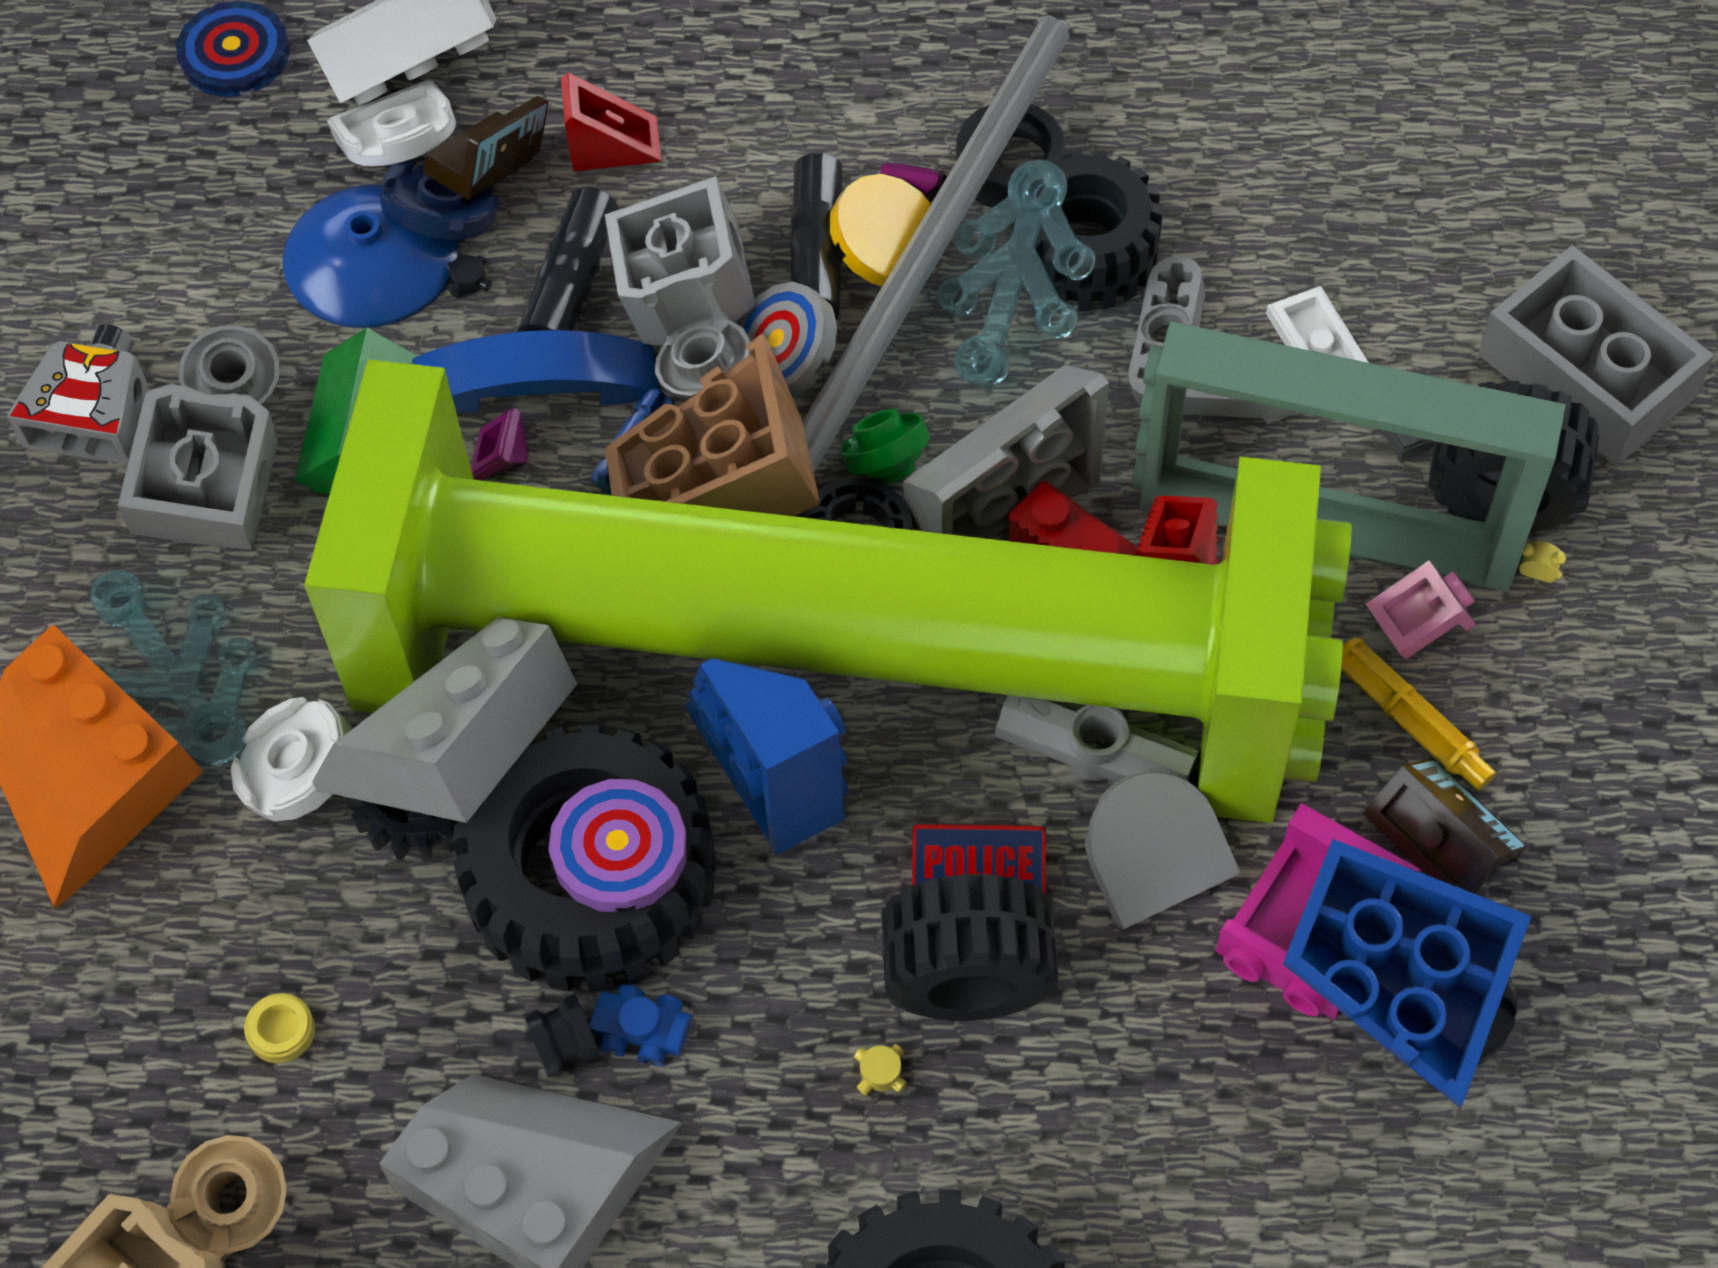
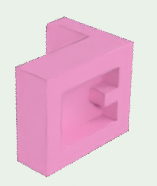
M1430 560L1366 603V606L1393 646L1404 659H1408L1458 624L1465 631L1477 625L1466 610L1468 606L1476 601L1454 571L1443 577Z

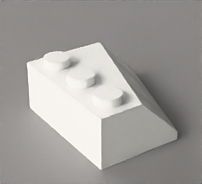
M376 0L317 30L307 41L339 102L342 103L354 97L359 106L387 92L388 89L384 81L402 72L405 73L409 81L436 68L439 65L434 56L455 47L458 54L462 55L488 42L489 38L485 31L494 27L496 17L488 0Z

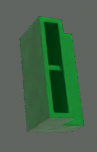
M368 327L324 354L294 479L296 482L318 493L330 494L367 359L412 364V359L417 357V355Z

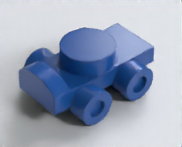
M627 984L619 986L617 995L601 991L589 1023L591 1033L602 1036L598 1047L599 1051L605 1053L614 1051V1055L624 1057L628 1043L638 1045L641 1048L637 1060L647 1064L648 1061L654 1062L653 1065L663 1067L667 1053L681 1056L692 1023V1014L681 1012L683 1007L681 1000L670 995H658L655 1004L650 999L644 997L645 993L641 989Z

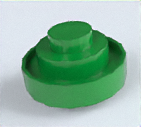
M886 409L873 413L857 422L852 428L854 435L845 440L841 445L840 455L849 473L854 475L865 474L870 479L880 478L882 483H892L907 477L915 470L914 462L922 455L921 449L930 441V433L921 414L915 412L899 414L897 409Z

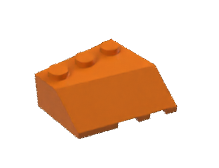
M52 624L4 669L0 680V786L53 907L56 909L103 869L191 784L203 770L166 730Z

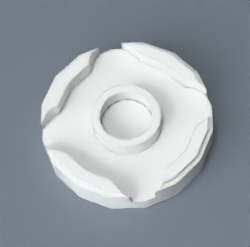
M304 697L288 699L268 709L246 731L241 740L246 746L242 751L240 760L234 755L231 776L233 790L241 801L255 814L272 821L293 820L318 809L333 795L317 791L312 781L332 745L351 731L352 727L329 702L318 699V702H309Z

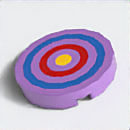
M608 779L584 787L563 804L551 825L549 854L559 884L575 901L600 912H618L617 908H629L632 906L639 909L655 903L674 887L686 865L687 834L678 807L660 789L638 780Z

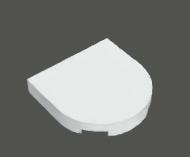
M430 79L330 117L327 120L333 137L347 158L353 163L363 166L391 165L423 155L443 143L453 133L456 126V120L448 98L434 81Z

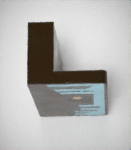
M537 95L505 115L498 111L426 153L423 173L466 199H471L529 163L540 151L549 102Z
M1432 758L1402 765L1363 812L1427 876L1474 894L1501 863L1518 858L1527 848L1511 830L1459 781L1449 774L1441 764Z

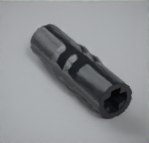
M811 153L799 158L794 165L793 213L791 218L792 238L790 243L791 282L808 286L825 298L833 307L835 319H837L840 315L842 250L839 242L836 246L834 245L830 235V212L838 196L842 193V164L832 155Z
M586 186L576 188L572 192L556 235L546 250L545 261L537 272L536 285L517 332L573 330L581 306L591 291L592 279L600 268L601 255L608 240L605 214L619 209L617 202L608 193Z

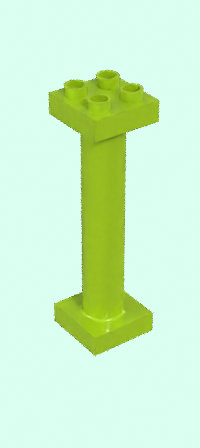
M367 359L304 587L349 705L353 711L374 713L437 665L442 659L449 628L480 632L496 618L500 617L549 625L556 641L701 659L713 658L726 662L1197 718L1203 722L1196 788L1206 797L1216 817L1273 824L1283 779L1317 782L1323 751L1325 721H1333L1340 685L1343 642L1342 639L1331 638L1334 605L1335 602H1342L1346 586L1352 526L1351 522L1317 519L1321 465L1240 456L1222 560L1220 564L1216 565L474 480L445 368Z

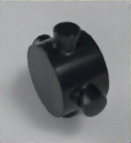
M464 255L456 258L453 262H448L447 268L452 283L449 293L453 297L459 298L462 293L472 294L480 289L485 292L490 290L492 282L486 279L484 265L487 263L486 259L481 255L476 257Z

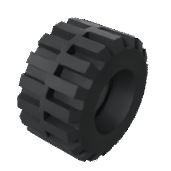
M1082 150L1069 151V158L1061 159L1058 155H1054L1046 159L1045 168L1035 166L1027 173V182H1020L1016 190V200L1013 202L1011 256L1013 265H1018V277L1022 283L1026 284L1032 280V293L1042 300L1050 292L1053 294V305L1065 309L1068 300L1078 301V311H1091V302L1101 301L1102 308L1105 310L1116 306V295L1121 294L1128 301L1137 295L1138 284L1143 287L1147 285L1149 274L1157 264L1163 205L1159 204L1160 193L1156 185H1148L1149 175L1141 168L1132 171L1130 169L1131 161L1121 156L1116 160L1107 158V152L1095 150L1094 156L1083 155ZM1088 221L1101 224L1111 231L1098 236H1081L1070 233L1062 227L1073 222Z
M1505 381V383L1501 384L1494 382L1478 384L1481 387L1566 404L1556 459L1530 533H1536L1537 530L1551 531L1559 529L1560 524H1571L1577 520L1579 513L1585 512L1588 507L1599 441L1596 419L1589 417V410L1582 403L1571 402V396L1561 391L1553 392L1548 390L1547 386L1535 383L1532 385L1520 384L1519 381ZM1435 441L1428 481L1430 490L1435 491L1434 498L1440 505L1449 507L1448 512L1454 516L1485 522L1506 456Z
M953 875L908 887L902 890L901 894L891 897L886 902V907L882 909L881 924L885 993L887 998L891 999L892 1004L898 1008L906 1009V1012L940 1020H985L1010 1015L1037 1005L1046 1000V997L1052 995L1057 989L1059 977L1052 900L1048 894L1042 892V888L1034 884L998 875Z

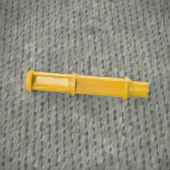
M1356 637L1343 644L1341 671L1378 704L1388 717L1393 718L1439 761L1449 774H1460L1477 791H1481L1493 780L1497 772L1479 757L1477 745L1466 738L1416 691L1415 687L1408 684L1372 651L1363 639Z

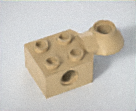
M226 1135L205 1141L186 1156L174 1175L170 1203L166 1208L154 1202L138 1198L108 1194L41 1268H226L224 1261L231 1253L253 1247L271 1233L282 1215L287 1193L283 1168L269 1148L250 1137ZM243 1179L247 1189L245 1201L236 1211L223 1214L219 1205L220 1193L231 1181Z

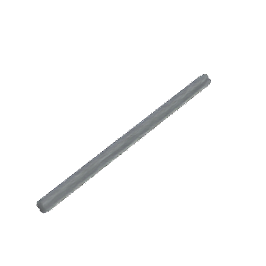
M1047 15L1039 21L803 419L813 473L1069 39V26L1065 21L1057 20L1051 15Z

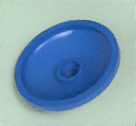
M382 184L360 185L329 195L313 205L301 216L292 228L284 246L283 271L292 295L302 307L314 316L329 323L345 327H380L415 315L430 305L443 292L451 280L447 264L449 261L453 262L458 258L457 240L431 238L406 229L392 220L382 208L380 198Z

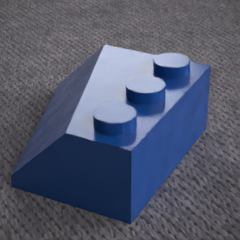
M713 658L700 664L694 679L696 688L690 691L688 695L690 701L685 703L684 707L775 855L844 820L843 796L849 794V789L842 774L841 767L847 765V758L840 744V736L845 734V727L831 700L826 697L819 701L805 679Z
M1332 839L1283 965L1461 1109L1532 916Z

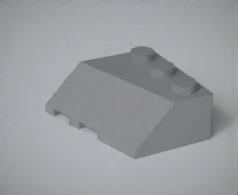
M472 1074L423 1104L385 1154L379 1165L393 1190L515 1268H583L681 1127L682 1122Z

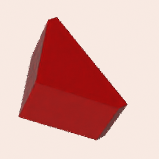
M569 72L561 78L564 122L573 171L661 162L657 116Z

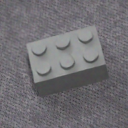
M1573 245L1490 312L1478 353L1482 359L1510 381H1519L1520 384L1527 385L1535 383L1547 386L1548 390L1553 392L1561 391L1571 396V402L1582 403L1589 410V417L1596 419L1598 424L1599 441L1597 451L1616 467L1697 398L1714 358L1713 353Z

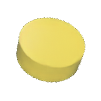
M285 993L273 994L261 999L251 1008L245 1020L244 1034L252 1051L259 1058L271 1063H285L298 1058L309 1048L315 1035V1021L308 1006L300 998Z

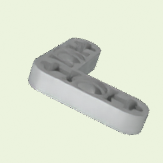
M1172 256L1165 258L1152 268L1148 277L1128 372L1132 395L1140 406L1146 383H1143V376L1151 344L1163 346L1164 344L1153 340V333L1158 328L1169 325L1170 321L1196 327L1200 326L1205 300V285L1199 265L1189 257ZM1176 280L1185 281L1178 288V305L1171 303L1168 288H1173ZM1193 389L1187 390L1184 415L1277 419L1296 413L1291 410L1209 394Z

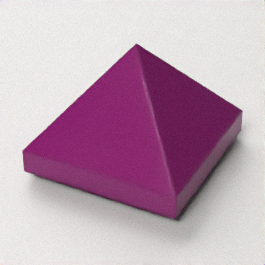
M895 162L881 165L880 174L903 179L921 191L925 197L942 185L946 177L943 170Z
M514 407L510 410L508 409L480 429L471 465L474 480L483 481L527 463L528 450L520 410Z

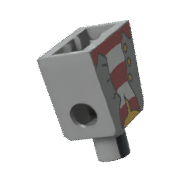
M102 324L97 327L90 346L63 341L50 346L7 416L22 447L128 465L148 383L137 357L127 352L131 343V337L126 331L114 325Z

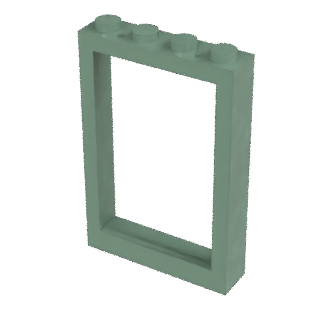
M1170 321L1163 346L1151 344L1143 376V383H1146L1139 412V419L1142 421L1135 447V454L1138 456L1134 467L1131 488L1141 490L1139 511L1150 513L1154 498L1161 495L1213 498L1218 503L1215 512L1218 514L1215 524L1218 528L1227 530L1237 468L1178 456L1187 388L1506 456L1485 522L1320 486L1317 519L1351 522L1350 557L1411 571H1414L1430 560L1443 577L1454 571L1462 582L1509 592L1556 459L1566 404Z

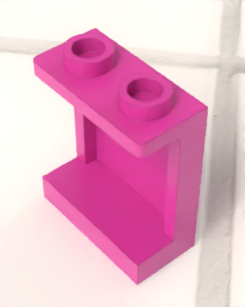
M1301 803L1288 823L1284 841L1234 919H1227L1220 930L1216 952L1224 956L1223 962L1225 966L1238 977L1250 982H1257L1259 978H1262L1283 990L1285 1001L1297 1011L1312 1017L1318 1016L1321 1012L1335 1020L1340 1010L1283 965L1332 839L1420 872L1421 869Z

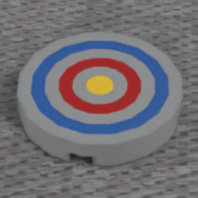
M788 282L774 285L756 296L754 299L755 306L739 319L737 325L744 328L750 342L762 333L765 335L792 398H795L809 389L820 377L815 372L820 367L822 360L829 362L835 349L837 323L833 307L825 298L808 286L796 282Z

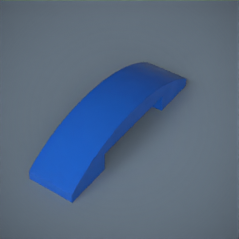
M567 330L512 332L450 344L412 359V364L445 368L456 413L479 412L480 398L598 391L600 405L636 402L640 400L644 393L649 392L650 389L660 390L659 381L655 374L656 362L653 346L643 344L637 340L603 333Z

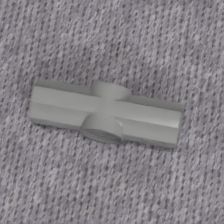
M1007 695L995 729V737L1065 763L1074 774L1091 781L1107 779L1116 783L1131 775L1165 773L1189 782L1199 754V750L1130 725L1118 709L1085 705L1083 707L1075 703ZM1089 738H1098L1107 742L1110 747L1101 750L1093 749L1085 745L1083 741Z

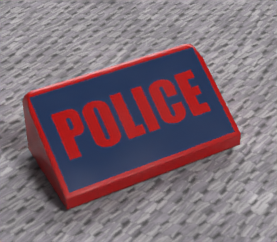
M914 825L912 834V886L953 875L988 874L1024 880L1025 883L1034 884L1042 888V892L1046 893V828L1044 826Z

